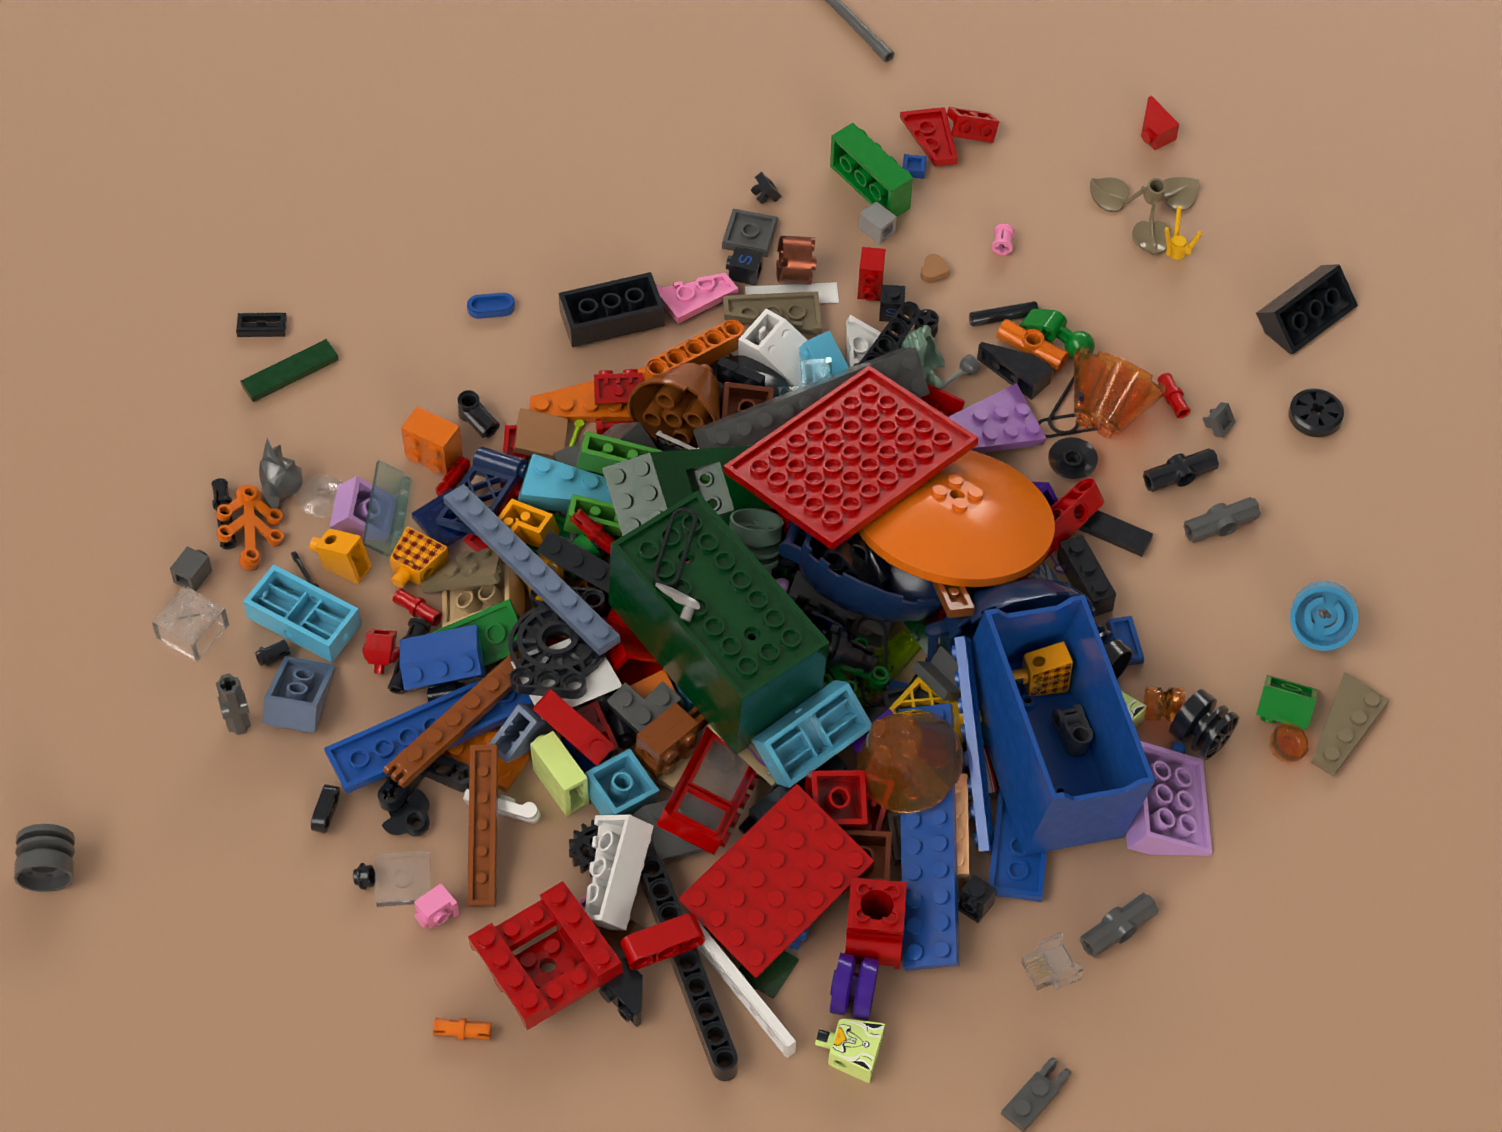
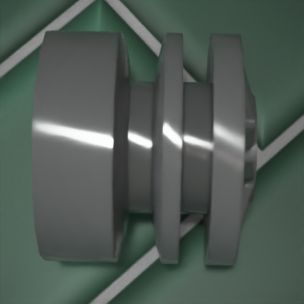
M34 824L20 830L16 836L17 846L15 849L17 858L14 866V880L16 884L24 889L37 892L57 891L71 885L74 877V862L72 858L75 851V836L73 832L65 827L54 824Z

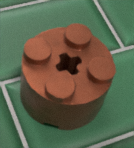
M780 236L777 247L779 259L776 260V276L779 283L812 284V270H816L817 263L816 256H812V251L815 250V237Z

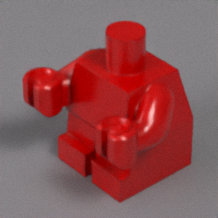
M371 628L366 633V643H364L362 652L367 663L374 664L375 674H384L385 666L394 663L400 657V647L395 646L397 631Z

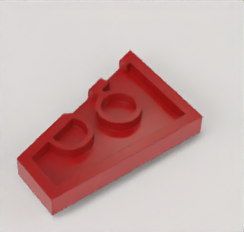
M945 107L900 112L901 121L935 167L957 164L958 157Z

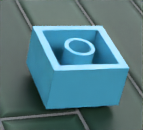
M631 749L585 772L588 778L589 799L600 815H632L644 805L655 803L659 793V789Z

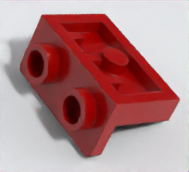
M955 107L948 108L947 116L954 124L951 132L953 137L989 143L994 142L1000 121L991 113Z
M637 369L623 370V373L613 374L612 370H601L599 374H594L595 405L628 404V398L632 390L643 381V373H638Z

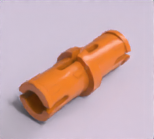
M461 1017L460 1020L435 1018L433 1036L458 1037V1040H465V1038L490 1040L492 1022L467 1021V1018Z

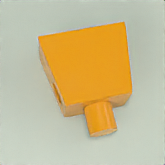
M328 529L322 538L315 536L310 542V550L318 553L321 563L326 570L359 585L372 567L359 535Z

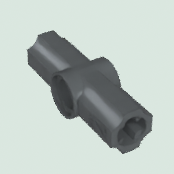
M1249 497L1227 506L1225 503L1216 504L1206 514L1184 521L1183 527L1188 540L1194 543L1215 534L1226 536L1232 533L1237 526L1260 518L1261 512L1256 499Z
M231 674L222 675L216 686L219 694L217 698L223 719L226 721L229 732H234L236 735L244 734L248 727L251 726L248 716L250 712L244 690H242L238 677H234Z
M1142 893L1124 907H1115L1110 910L1098 925L1080 936L1083 949L1089 956L1091 955L1095 958L1116 942L1121 944L1134 935L1139 926L1158 914L1159 909L1154 899L1150 895Z

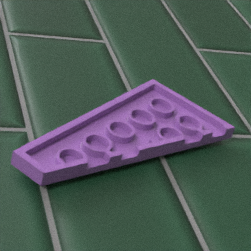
M1017 383L949 416L950 419L978 437V445L971 449V451L979 453L1043 445L1047 439Z

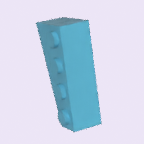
M532 454L517 500L546 512L547 510L559 511L563 515L567 514L573 494L612 503L605 477L536 454Z

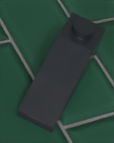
M985 342L979 344L977 360L1009 384L1014 385L1017 383L1021 392L1032 400L1050 384L1053 368L1046 361L1021 351Z

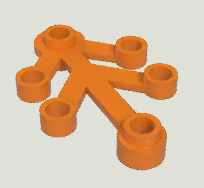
M242 485L236 491L235 500L228 505L221 504L218 506L216 517L218 520L226 522L240 508H243V515L229 525H221L218 528L216 537L221 542H229L232 536L244 527L245 550L241 552L239 565L244 570L253 571L258 568L261 560V555L255 548V529L272 546L281 545L284 537L281 530L271 529L254 514V508L264 515L267 522L273 526L281 523L283 513L279 509H271L261 501V493L256 487Z

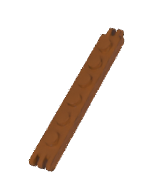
M514 652L515 657L519 659V653ZM510 655L388 763L383 772L391 775V779L395 782L399 780L398 785L405 788L512 691L510 674L514 668L511 664ZM517 678L515 682L520 684L521 680Z

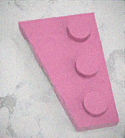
M726 273L699 277L694 282L684 284L682 281L673 282V286L663 288L661 285L656 286L664 308L677 324L723 302V296L738 294V287Z

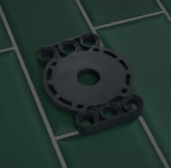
M570 587L586 603L593 598L599 599L600 603L598 605L589 606L597 614L604 611L605 596L602 591L591 588ZM531 589L530 598L534 608L518 619L509 635L508 649L511 661L516 667L510 674L511 688L519 694L544 696L551 689L560 698H581L587 691L585 677L599 667L607 651L599 656L544 601L535 599L537 594ZM554 635H565L571 640V643L562 649H551L546 646L547 640ZM518 651H519V655H520V660H519V662H518L517 658L515 657L514 652H518ZM522 676L529 678V681L525 684H517L515 682L517 678ZM546 679L555 681V684L550 687L541 685ZM571 682L582 684L578 689H569L567 687Z

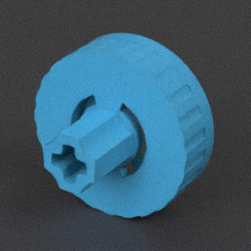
M1317 581L1303 587L1296 594L1290 610V624L1293 633L1301 643L1315 650L1329 651L1340 648L1354 636L1359 621L1358 606L1352 593L1344 586L1331 581ZM1326 609L1325 613L1320 612V610Z

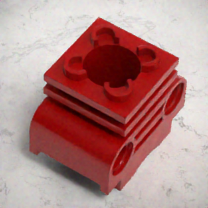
M851 877L845 953L854 955L857 964H861L862 960L868 957L879 959V965L892 966L894 969H900L907 882ZM870 917H878V918H882V919H880V920H875V919H871Z

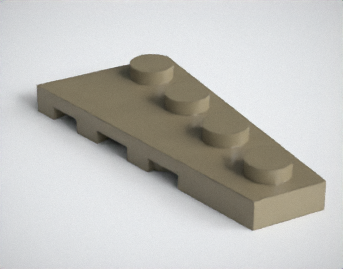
M818 291L723 296L724 320L726 321L737 320L740 323L753 324L761 313L768 309L786 319L800 332L822 334Z
M1344 672L1311 763L1334 777L1385 709L1389 699Z

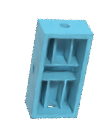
M274 564L243 601L248 619L331 663L362 625L359 608Z
M834 680L752 738L751 741L776 783L790 788L811 771H814L871 730L873 725L849 683Z

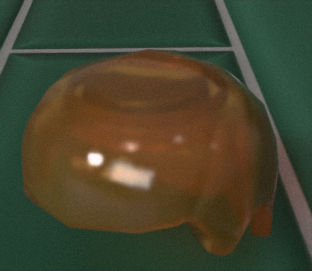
M1282 723L1270 735V750L1282 762L1292 763L1299 761L1309 751L1308 739L1304 730L1295 724Z

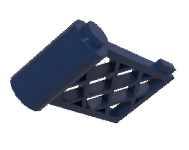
M480 447L474 455L472 467L459 486L464 484L474 494L477 490L489 487L490 492L478 496V498L482 502L494 499V503L488 508L496 515L517 482L521 483L524 480L528 461L521 457ZM476 475L486 479L479 483L471 484ZM500 482L506 483L503 488L493 491L491 486ZM445 505L436 518L437 525L477 536L459 517L453 520L447 519L449 514L454 513L447 505Z

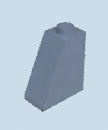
M518 704L488 744L498 745V756L506 763L531 751L530 743L538 736L546 735L552 731L556 732L554 728L544 719L542 720L532 709L535 706L534 704Z

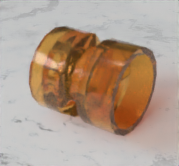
M1146 686L1144 704L1147 706L1144 719L1160 721L1162 717H1165L1167 721H1173L1185 703L1184 688L1169 687L1166 691H1163L1161 687Z

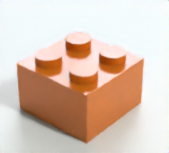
M417 406L401 426L405 457L413 463H420L434 473L446 475L450 468L456 465V460L463 456L460 426Z

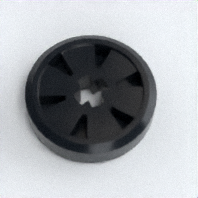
M1318 388L1300 391L1293 397L1289 407V419L1292 425L1301 433L1312 437H1325L1335 433L1341 426L1344 417V408L1341 401L1334 394Z

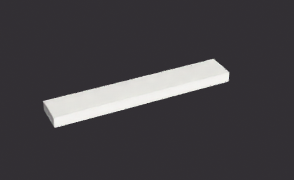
M698 921L706 940L697 948L782 1054L787 1058L792 1056L796 1052L795 1039Z

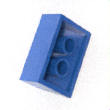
M477 624L401 639L400 669L404 690L414 691L486 676Z

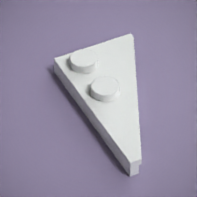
M852 315L846 321L847 365L849 368L860 363L881 334L880 331Z

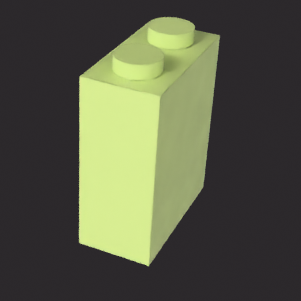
M554 731L538 736L530 743L533 771L567 817L589 804L588 778Z

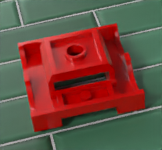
M564 881L541 893L540 901L501 924L494 926L490 923L468 936L471 949L476 951L484 961L495 984L501 993L504 992L510 999L527 1030L623 973L622 962ZM556 926V932L519 954H513L512 951ZM546 963H552L556 966L552 972L545 973L541 971V967Z

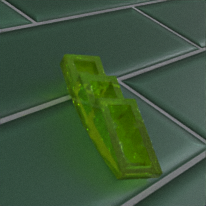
M905 629L888 642L887 671L890 678L887 686L890 679L894 680L921 650V646L913 635ZM884 646L873 656L877 658L875 667L884 666ZM856 676L853 681L857 685L855 695L861 706L866 707L868 704L862 699L860 677ZM864 678L865 695L872 702L883 689L875 690L868 685L867 679Z

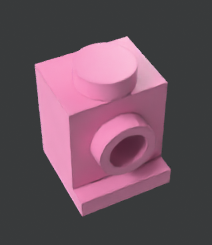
M441 883L414 902L416 909L415 919L421 927L427 926L429 930L435 925L443 924L451 914L454 917L459 915L457 901Z

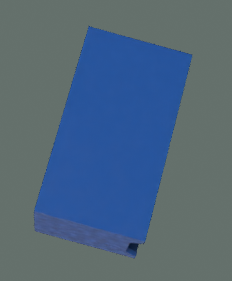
M1085 595L1073 596L1057 606L1013 613H1005L997 608L984 610L971 641L978 704L982 717V738L1023 855L1123 838L1154 785L1155 779ZM1064 642L1073 661L1068 692L1031 697L1028 695L1024 684L1017 686L1012 671L1022 668L1023 656L1026 653ZM1024 699H1028L1030 703H1026ZM1074 704H1080L1084 709L1085 717L1093 731V738L1087 752L1083 756L1074 757L1065 751L1060 736L1052 723L1051 714L1053 709L1059 708L1064 710L1072 708Z

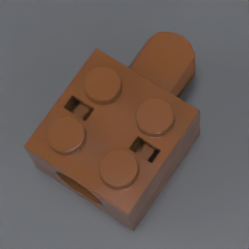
M675 702L637 734L635 756L640 764L656 780L663 774L667 776L676 768V763L682 758L688 759L693 754L697 733L708 722L696 707L687 713Z

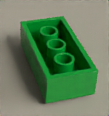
M854 123L849 124L832 135L830 167L871 205L878 202L897 217L910 209L913 177L909 171L904 170L892 156H889L882 150L878 143L869 138L866 132Z

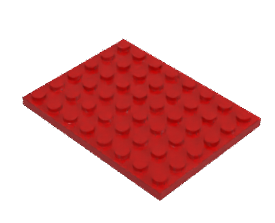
M869 365L724 465V473L825 546L834 550L977 446L978 437Z

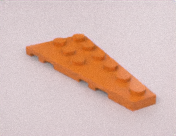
M645 367L637 369L638 373H643L644 378ZM594 380L530 397V410L567 418L568 422H575L578 419L584 422H595L596 419H602V422L631 421L627 404L595 405Z

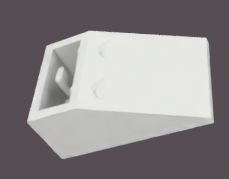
M765 309L738 339V355L747 356L773 369L786 379L788 386L794 389L801 388L810 377L811 371L799 356V347L807 339L786 319Z

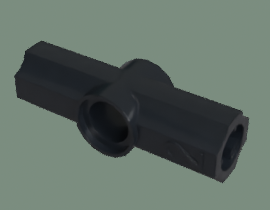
M1210 448L1188 456L1181 453L1169 458L1166 464L1143 472L1145 486L1148 491L1152 492L1174 484L1180 487L1186 486L1196 476L1218 469L1217 454Z

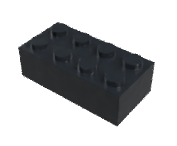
M651 272L558 293L560 314L572 347L665 326L664 306Z

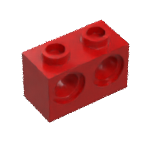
M862 247L857 299L880 301L886 249Z

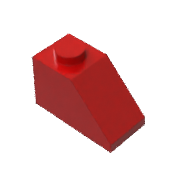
M1151 95L1147 100L1141 137L1145 143L1149 144L1154 150H1157L1177 139L1179 123Z

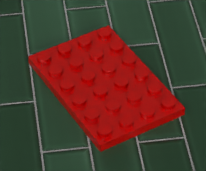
M796 784L686 890L678 900L691 913L695 914L697 920L757 979L850 887L851 877L859 878L874 864V860Z

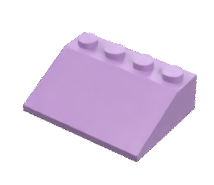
M1140 741L1155 783L1126 832L1127 849L1149 855H1212L1203 759Z

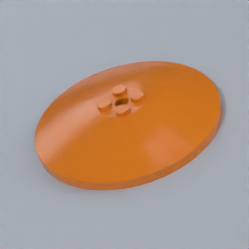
M970 450L862 528L858 533L865 543L881 558L913 576L951 586L985 587L1014 581L1038 567L1046 558L1051 548L1055 532V522L1048 501L1033 482L1004 462Z

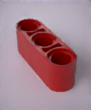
M687 913L632 933L623 938L620 945L629 967L632 970H638L701 946L706 939L695 914Z

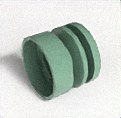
M758 508L738 509L732 512L729 519L730 529L766 570H770L778 565L780 557L778 548L783 534V519L776 513Z

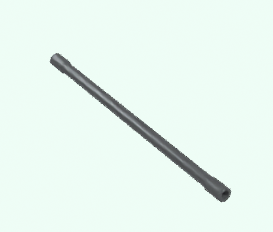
M825 0L872 47V50L884 62L893 59L894 52L841 0Z

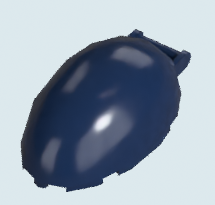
M792 521L789 522L787 536L778 548L779 554L796 562L803 578L814 590L843 610L881 622L918 621L942 607L932 581L902 571L888 563L878 554L879 560L889 575L888 579L882 583L883 590L862 582L845 572L842 576L828 568L830 563L823 558L827 546ZM857 532L846 541L850 544L853 537L859 533ZM798 535L805 538L801 547L794 544ZM856 547L857 550L864 552L863 549Z
M1031 577L980 588L969 593L975 607L973 616L948 618L946 614L944 620L926 626L928 654L925 662H931L936 654L938 638H940V646H945L951 653L952 645H955V637L965 636L972 641L984 610L997 608L1005 613L1045 608L1057 606L1073 596L1084 594L1068 582ZM1085 595L1093 618H1095L1097 614L1096 610L1094 609L1090 598Z

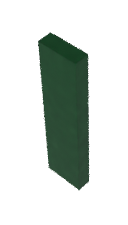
M327 339L241 380V386L252 402H255L338 361V354Z

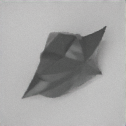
M267 438L263 457L260 461L259 477L262 491L271 508L280 510L282 501L287 496L297 493L301 488L303 481L302 469L295 464V460L283 457L281 444L272 448Z

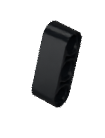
M847 541L840 544L834 550L827 547L823 558L830 563L829 569L841 576L845 572L862 582L883 590L881 581Z

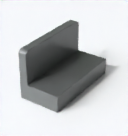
M939 646L931 662L916 661L912 670L943 701L958 702V698H961L960 687H957L955 682V672L958 671L957 661H954L952 653L945 646Z

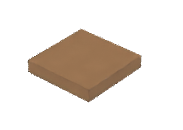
M520 408L513 452L528 456L536 454L554 460L553 453L565 449L568 419Z

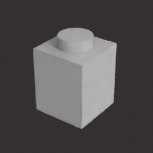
M878 202L864 208L860 213L859 230L878 244H881L895 233L897 216Z

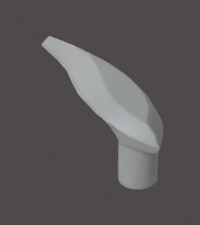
M656 583L655 586L671 597L676 603L684 606L680 619L690 622L694 610H698L700 604L695 599L672 587Z

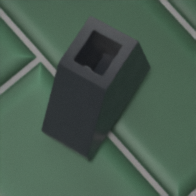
M623 957L620 960L623 973L602 985L599 993L606 1002L610 1003L612 1001L618 1007V1013L626 1022L631 1021L638 1027L641 1024L643 975L638 970H632L627 959Z

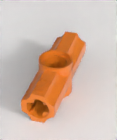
M1007 319L1002 322L997 331L996 338L1021 352L1035 355L1040 360L1046 361L1051 368L1057 371L1063 368L1069 357V352L1045 340L1043 333L1039 330H1027Z

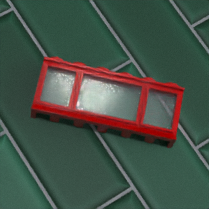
M707 726L656 826L715 855L719 846L725 848L732 834L727 830L729 827L734 829L741 816L737 810L738 808L744 809L750 797L746 792L748 789L753 791L760 776L756 775V771L738 754L735 755L727 744Z

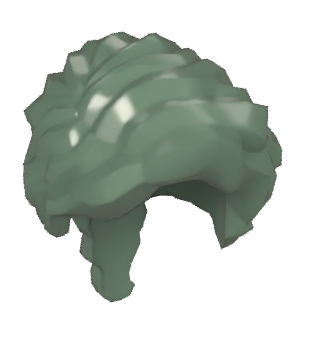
M924 325L922 328L919 327L912 332L910 331L900 343L899 349L916 347L926 382L942 388V380L933 371L939 367L944 368V358L937 350V341L931 334V328L928 325Z

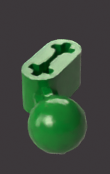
M1032 309L1019 325L1027 330L1036 329L1041 331L1044 339L1049 342H1053L1058 338L1065 343L1064 347L1069 352V357L1077 361L1086 360L1093 355L1095 350L1094 338L1083 330L1070 331L1065 327L1067 325L1066 317L1056 310Z

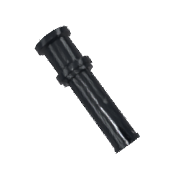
M411 618L408 621L409 629L407 634L402 639L426 635L430 631L431 626L423 619ZM400 657L388 685L389 691L395 694L404 693Z

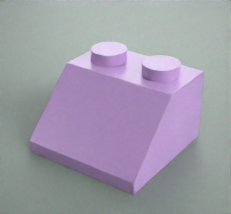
M355 476L338 486L329 528L359 535L362 540L385 542L388 540L395 498L362 478Z

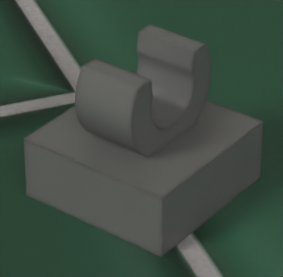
M1220 402L1215 409H1210L1208 417H1203L1205 427L1212 428L1216 437L1223 438L1236 421L1229 403Z

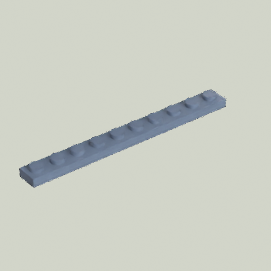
M463 484L443 496L444 503L599 656L621 642L620 635L469 488Z

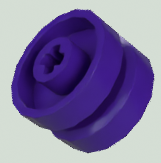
M840 952L830 995H832L830 1013L844 1016L848 1011L850 999L854 1000V1017L869 1020L879 959L865 957L861 962L858 974L855 973L857 961L855 956Z

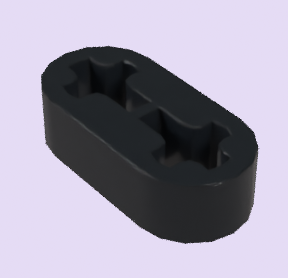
M329 784L323 786L311 819L312 831L327 832L339 801L340 787Z

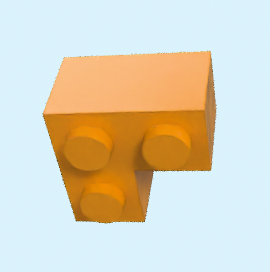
M514 499L509 501L498 516L525 544L539 548L549 530L558 535L560 533L553 514Z

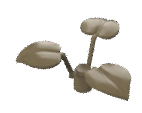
M1112 177L1091 178L1090 191L1096 204L1110 212L1120 211L1123 207V202L1128 204L1143 194L1145 201L1152 205L1149 222H1138L1133 228L1132 237L1140 248L1157 255L1164 252L1167 248L1165 227H1168L1165 222H1154L1157 203L1166 201L1167 205L1174 210H1177L1179 205L1182 207V210L1189 209L1196 199L1199 179L1175 177L1161 180L1153 178L1149 180L1146 187L1142 186L1138 192L1128 198L1129 188L1124 181Z

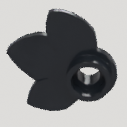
M415 789L409 801L406 800L395 811H388L391 818L382 824L384 830L396 836L406 833L411 836H421L426 833L430 827V819L427 815L430 803L426 795L421 790ZM415 822H421L419 826L413 827Z

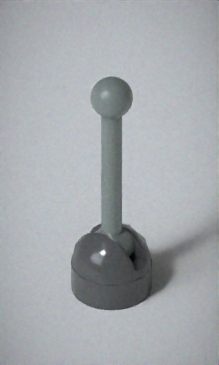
M971 354L965 356L960 362V370L944 381L943 387L939 389L942 390L962 374L971 376L978 372L980 364L977 359Z

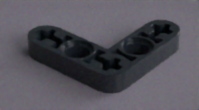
M442 754L405 788L398 785L399 780L395 782L390 776L378 791L379 804L385 811L399 809L424 777L459 792H465L466 789H469V779L467 777L470 775V766ZM440 766L450 767L444 773L436 772V769Z

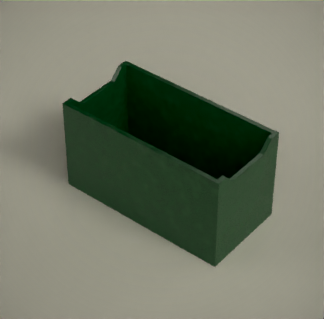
M698 491L611 543L609 605L653 655L660 666L735 755L746 749L752 742V738L822 689L830 642ZM679 508H688L697 517V523L685 562L687 560L690 562L684 563L679 581L674 586H671L695 599L700 604V608L694 610L690 622L680 619L684 606L676 603L671 597L658 589L653 578L654 568L670 516ZM679 512L674 517L657 572L658 579L663 583H670L676 578L693 522V517L687 512ZM754 636L756 639L750 640L748 637Z

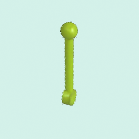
M581 419L575 421V431L569 447L575 445L580 430L585 426L584 421Z

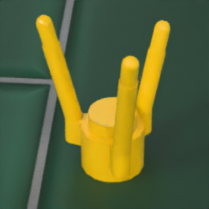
M1180 205L1177 206L1174 236L1172 239L1169 227H1165L1166 255L1175 260L1183 259L1186 254L1190 255L1193 247L1202 235V231H1199L1189 245L1186 238L1179 235L1182 210Z

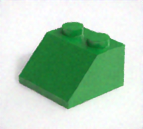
M1267 675L1256 715L1261 716L1260 719L1268 723L1274 724L1276 721L1285 723L1286 727L1292 730L1301 731L1302 728L1308 730L1318 689Z

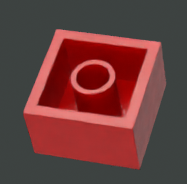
M865 770L811 771L805 777L806 793L842 829L861 830L868 824Z

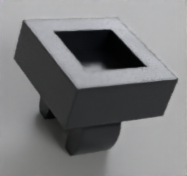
M763 172L755 176L759 184L753 186L751 192L754 195L762 192L756 198L757 201L763 204L770 197L776 202L782 197L772 180Z

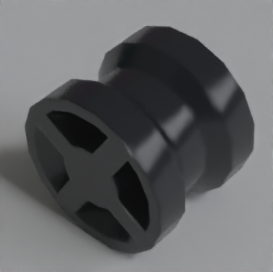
M930 309L920 310V316L915 322L914 329L929 325L934 338L938 333V314Z

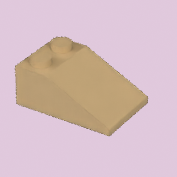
M507 564L502 565V572L498 573L500 577L499 583L442 591V628L508 599L512 601L517 616L520 618L525 614L524 581Z

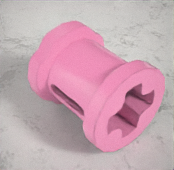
M1008 224L997 225L994 228V235L996 237L992 243V250L998 255H1008L1013 249L1011 239L1015 235V229Z

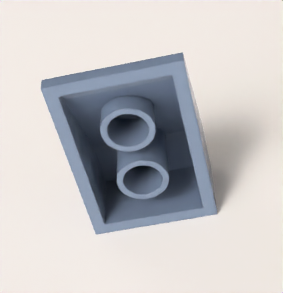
M285 656L264 697L263 724L272 725L277 728L295 729L300 732L315 733L323 714L336 665Z

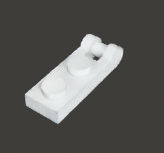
M466 789L463 797L467 805H469V789ZM500 795V798H498L497 814L533 824L537 823L541 818L540 811L532 802H526L521 805L515 803L516 800L509 796Z

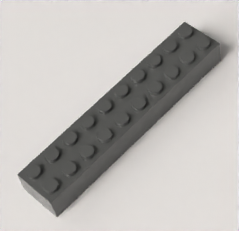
M916 347L897 349L696 428L693 432L699 449L754 445L869 365L918 398L928 395L930 392Z

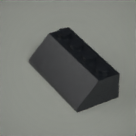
M1340 264L1321 265L1259 310L1256 315L1265 334L1289 354H1294L1356 308L1358 304Z

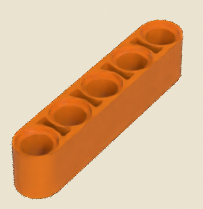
M727 320L653 357L646 363L643 381L679 366L681 363L709 365L721 357L738 350V339L743 335L744 326L737 320Z

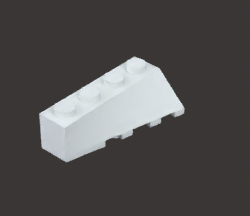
M595 815L594 824L598 826V834L593 837L592 847L596 849L595 861L590 862L589 872L593 876V880L587 888L585 912L595 925L607 930L626 931L654 825L632 815Z

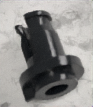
M831 624L830 629L824 635L830 642L826 667L832 668L837 663H841L854 669H862L864 673H870L877 662V658L872 656L876 653V649H869L863 644L847 638L848 635L845 628Z

